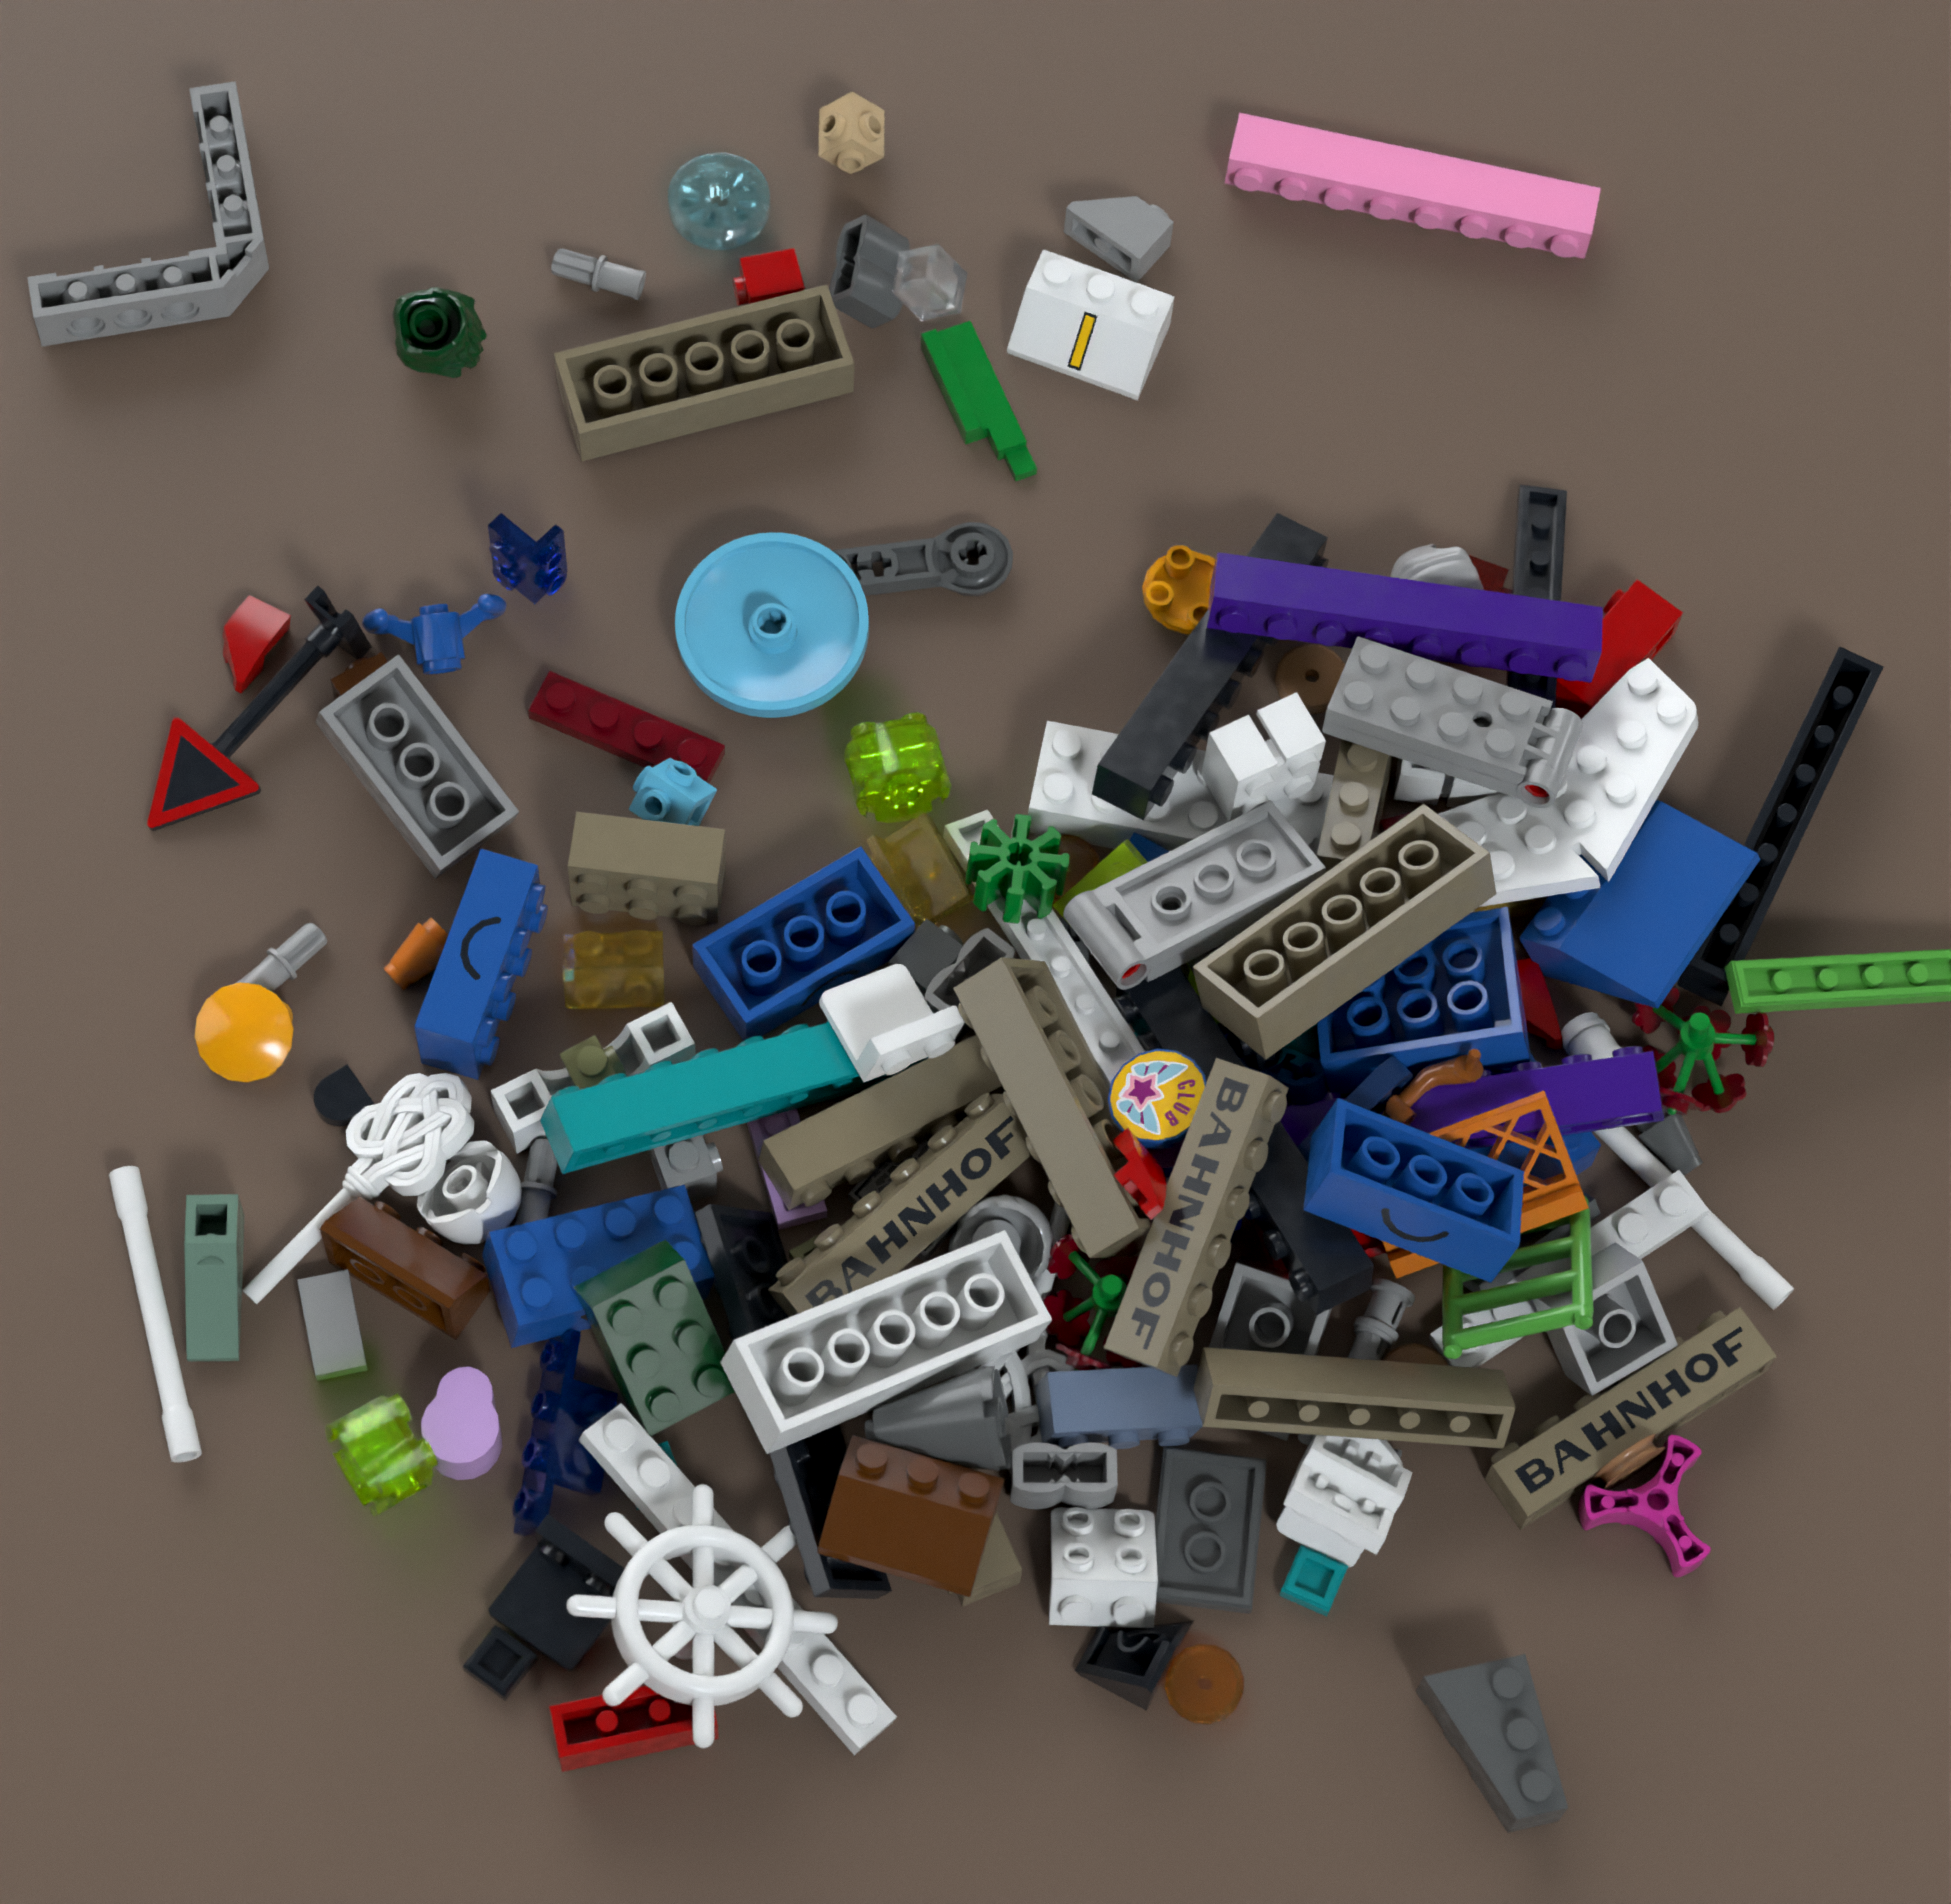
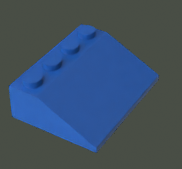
M1656 800L1610 881L1608 882L1582 854L1579 855L1599 876L1601 888L1548 896L1519 939L1531 960L1539 964L1543 976L1658 1009L1756 867L1760 857L1755 851L1664 802Z
M1508 907L1468 914L1317 1023L1321 1066L1330 1092L1352 1093L1379 1065L1393 1056L1413 1074V1078L1420 1070L1427 1066L1457 1058L1461 1055H1468L1472 1049L1480 1051L1481 1058L1479 1061L1482 1063L1483 1069L1491 1071L1531 1062L1525 1011Z

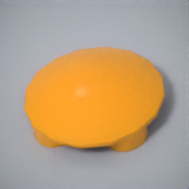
M1184 545L1173 546L1167 551L1165 556L1158 558L1147 570L1142 585L1144 604L1152 617L1169 630L1186 635L1191 634L1208 610L1210 583L1216 560L1209 555L1192 551Z
M239 982L221 987L206 999L197 1015L195 1040L199 1054L213 1072L227 1080L248 1083L270 1077L282 1066L292 1048L294 1030L292 1009L288 1004L281 1001L277 994L259 984Z

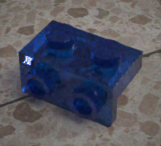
M502 513L488 524L489 550L493 565L492 573L503 587L510 591L515 588L534 605L546 594L549 596L553 595L562 587L568 572L563 529L556 524L536 542Z

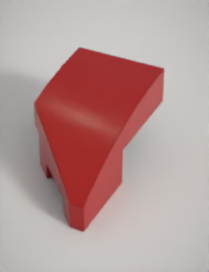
M251 595L238 607L223 628V657L225 663L230 665L234 677V689L241 694L262 672L265 655L289 630L291 615Z
M1531 958L1518 960L1517 966L1527 1032L1546 1039L1547 1047L1554 1050L1561 1049L1562 1035L1540 966L1533 962Z
M1126 1128L1112 1141L1129 1162L1118 1170L1114 1177L1138 1203L1150 1219H1153L1163 1210L1165 1204L1166 1177L1156 1159L1132 1131Z

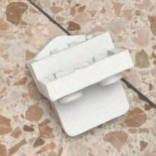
M1314 1435L1298 1465L1283 1504L1285 1506L1278 1518L1277 1529L1283 1535L1307 1548L1348 1565V1567H1352L1357 1562L1364 1548L1374 1554L1378 1553L1387 1537L1394 1514L1404 1499L1413 1472L1403 1468L1400 1457L1387 1440Z

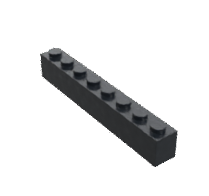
M1277 513L1247 556L1327 568L1329 560L1323 557L1328 537ZM1207 610L1099 761L1092 795L1143 821L1155 804L1162 807L1173 789L1174 776L1177 772L1182 774L1187 772L1197 752V747L1195 746L1200 739L1208 741L1209 733L1216 729L1220 715L1218 713L1223 707L1229 710L1234 705L1241 691L1242 683L1240 682L1246 675L1250 678L1254 676L1262 662L1265 646L1268 644L1273 647L1279 639L1207 628Z
M1839 646L1744 844L1745 847L1758 853L1760 861L1683 971L1677 986L1722 1007L1730 991L1725 967L1730 961L1745 959L1884 666Z
M1180 967L1150 982L1144 979L1129 989L1123 990L1116 986V997L1112 1001L1127 1024L1132 1026L1138 1035V1041L1146 1052L1154 1049L1176 1050L1193 1059L1203 1071L1207 1080L1216 1058L1245 1067L1211 1014L1202 1008L1200 997ZM1279 1121L1274 1125L1267 1143L1268 1156L1262 1169L1256 1172L1250 1187L1249 1206L1245 1216L1250 1221L1253 1219L1257 1221L1264 1232L1262 1238L1268 1253L1275 1261L1281 1259L1289 1271L1288 1279L1291 1288L1300 1301L1307 1300L1316 1315L1370 1290L1374 1264L1350 1228L1303 1210L1308 1163Z

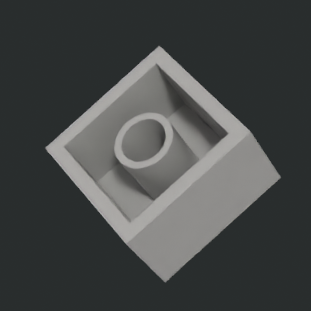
M1616 1242L1592 1256L1593 1325L1586 1330L1578 1329L1575 1325L1546 1331L1565 1376L1592 1396L1678 1346L1644 1262ZM1572 1291L1534 1299L1533 1302L1538 1312L1572 1304Z

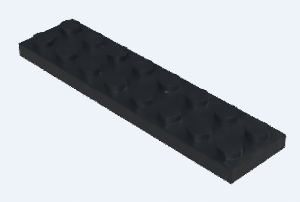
M709 1204L695 1212L701 1230V1243L710 1259L715 1276V1288L723 1301L730 1324L729 1333L732 1341L789 1318L768 1291L779 1281L776 1277L778 1271L788 1263L773 1213ZM838 1424L771 1452L774 1479L781 1489L789 1514V1527L796 1537L804 1563V1575L807 1583L812 1588L814 1597L877 1599L890 1593L892 1589L887 1573L817 1553L837 1478L847 1452L840 1425Z

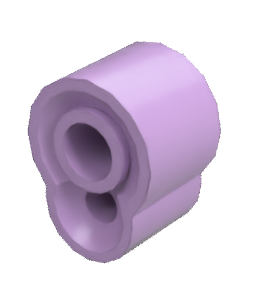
M458 1367L448 1372L441 1379L437 1389V1396L426 1407L421 1420L422 1439L426 1454L432 1466L446 1477L456 1480H467L487 1473L498 1461L502 1449V1433L499 1417L496 1412L492 1385L484 1373L472 1367Z

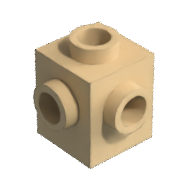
M850 92L820 108L819 157L849 174L860 171L864 167L884 158V110L854 92Z

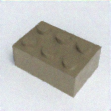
M576 812L568 860L572 906H579L582 910L594 914H603L608 912V910L628 912L631 916L644 920L655 919L658 916L678 918L682 923L695 926L704 925L707 922L719 923L726 875L725 829Z

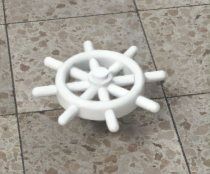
M705 1484L696 1486L692 1493V1525L673 1528L659 1534L650 1541H647L622 1514L618 1512L608 1514L604 1521L605 1528L633 1557L619 1578L613 1597L573 1595L567 1601V1610L573 1616L611 1619L617 1647L628 1668L605 1688L603 1692L604 1701L608 1705L617 1706L644 1683L668 1699L693 1705V1741L700 1748H707L714 1741V1706L740 1700L758 1688L786 1716L797 1717L800 1715L803 1709L802 1701L774 1673V1670L782 1661L789 1647L793 1631L830 1634L836 1630L838 1620L834 1614L829 1612L793 1609V1601L788 1584L776 1564L797 1544L796 1537L791 1532L790 1527H784L761 1548L752 1540L737 1532L714 1526L713 1491L711 1487ZM692 1555V1587L667 1560L679 1556ZM714 1558L725 1561L737 1569L718 1587L714 1586ZM650 1574L675 1601L638 1599L644 1578ZM753 1584L762 1599L764 1608L731 1606V1603ZM640 1621L673 1623V1628L651 1646L643 1632ZM731 1627L767 1630L765 1642L759 1656ZM714 1642L741 1670L727 1675L714 1676ZM673 1656L683 1660L693 1658V1674L683 1671L667 1661Z

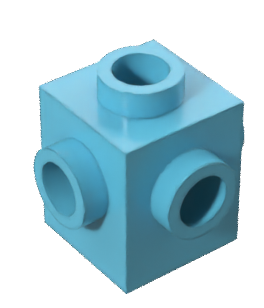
M668 758L653 768L647 766L639 774L633 785V790L637 793L629 810L643 820L699 826L717 789L698 777L695 770L688 764Z

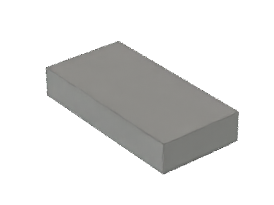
M348 1269L298 1279L316 1380L320 1381L367 1371Z

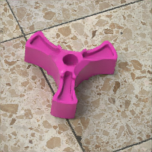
M1669 1435L1662 1446L1666 1448L1661 1453L1658 1473L1649 1482L1638 1488L1627 1489L1626 1491H1609L1588 1485L1579 1500V1518L1584 1530H1590L1607 1523H1621V1525L1629 1524L1646 1531L1654 1537L1657 1544L1659 1543L1663 1547L1670 1561L1672 1574L1678 1578L1698 1568L1711 1551V1548L1689 1530L1678 1506V1487L1681 1477L1688 1469L1694 1466L1702 1451L1696 1444L1685 1438Z

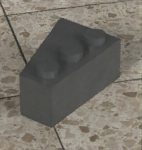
M1518 1655L1423 1676L1416 1689V1693L1423 1704H1427L1443 1728V1734L1451 1747H1455L1472 1773V1779L1507 1833L1558 1822L1568 1809L1526 1655Z

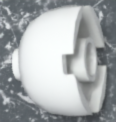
M471 1141L466 1143L462 1149L449 1159L451 1162L445 1165L444 1175L432 1189L418 1196L417 1208L435 1231L456 1243L479 1244L487 1240L489 1232L509 1227L520 1206L522 1188L515 1168L503 1152L497 1150L493 1144L487 1141Z

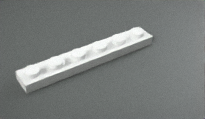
M1678 1170L1591 1227L1592 1256L1616 1242L1639 1259H1642L1706 1217L1709 1209L1681 1171ZM1571 1257L1532 1266L1507 1284L1567 1271L1571 1268ZM1533 1300L1468 1314L1463 1316V1329L1538 1311ZM1442 1326L1430 1333L1429 1339L1449 1366L1477 1368L1523 1337L1462 1350V1355L1456 1359H1449L1443 1354Z

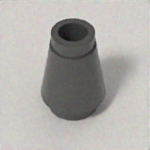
M1663 1109L1665 1121L1636 1125L1641 1132L1638 1138L1674 1173L1680 1170L1685 1176L1704 1163L1698 1155L1699 1152L1682 1115H1670L1667 1110Z

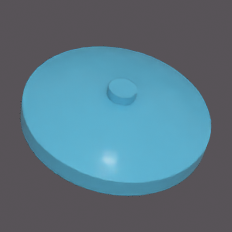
M775 532L744 536L710 553L693 570L684 584L675 612V632L679 654L684 667L696 685L711 699L728 709L745 715L763 718L788 717L801 714L833 698L849 683L857 672L865 655L869 638V616L865 594L851 568L836 553L816 541L795 534Z

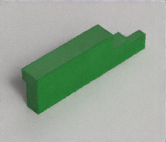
M971 320L940 331L933 329L921 333L920 348L965 445L987 438L997 460L1005 459L1015 482L1036 475L1037 467L1028 450L1027 440Z

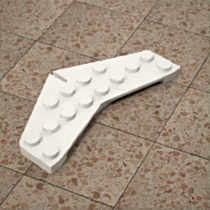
M1649 658L1628 670L1583 717L1582 731L1553 805L1547 808H1536L1524 803L1521 799L1496 793L1438 814L1490 852L1496 895L1479 907L1601 888L1599 876L1579 856L1581 854L1608 882L1610 881L1698 728L1695 703Z

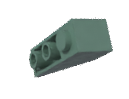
M238 1194L186 1195L184 1252L186 1350L188 1362L240 1361L245 1214Z

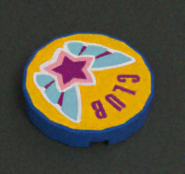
M1154 1049L1139 1053L1124 1063L1111 1081L1108 1095L1111 1117L1121 1133L1126 1128H1129L1145 1148L1162 1150L1174 1147L1173 1143L1180 1142L1186 1137L1207 1083L1206 1076L1193 1059L1176 1050Z

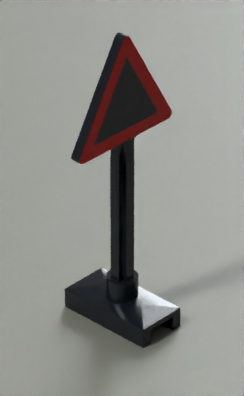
M318 585L304 599L318 621L317 626L305 637L306 643L215 742L209 743L179 717H175L172 720L147 821V826L150 830L156 831L260 794L261 787L258 783L231 762L230 757L322 657L327 658L339 646L355 659H360L372 648L354 615L347 609L342 614L338 613L325 591Z

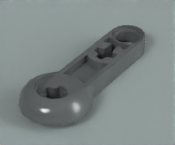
M966 522L953 526L935 538L832 550L850 568L852 564H857L858 581L865 596L934 587H944L963 596H981L993 592L1005 582L1012 569L1013 551L1008 539L998 529L985 523ZM978 551L979 564L968 565L967 552ZM873 563H882L884 576L874 577Z

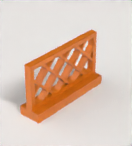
M1545 1091L1428 1133L1449 1142L1457 1140L1455 1144L1461 1147H1465L1471 1134L1481 1130L1498 1135L1488 1155L1489 1158L1494 1160L1498 1159L1507 1140L1530 1148L1520 1169L1524 1171L1523 1185L1524 1183L1528 1184V1186L1523 1187L1520 1233L1589 1208ZM1538 1109L1541 1110L1545 1122L1536 1140L1512 1131L1520 1116ZM1505 1122L1503 1127L1498 1125L1500 1123ZM1549 1134L1555 1147L1545 1144ZM1540 1152L1560 1160L1564 1173L1545 1180L1529 1174ZM1382 1241L1396 1279L1439 1263Z

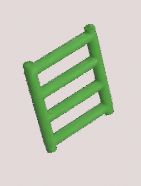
M1584 1196L1585 1199H1586L1587 1205H1588V1207H1589L1588 1198H1587L1586 1196ZM1589 1208L1520 1233L1521 1236L1570 1224L1569 1237L1517 1248L1498 1274L1570 1257L1571 1270L1463 1294V1282L1478 1278L1442 1264V1343L1445 1357L1456 1359L1462 1355V1350L1567 1326L1575 1325L1578 1329L1586 1330L1593 1325L1594 1308ZM1572 1291V1304L1463 1329L1464 1315Z

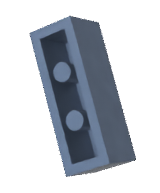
M1197 1364L1181 1366L1177 1377L1151 1367L1047 1372L1035 1385L1042 1443L1058 1445L1064 1450L1076 1444L1090 1442H1108L1109 1446L1115 1449L1136 1447L1140 1444V1440L1158 1439L1160 1446H1178L1188 1443L1190 1441L1189 1438L1203 1427L1193 1390L1198 1372Z

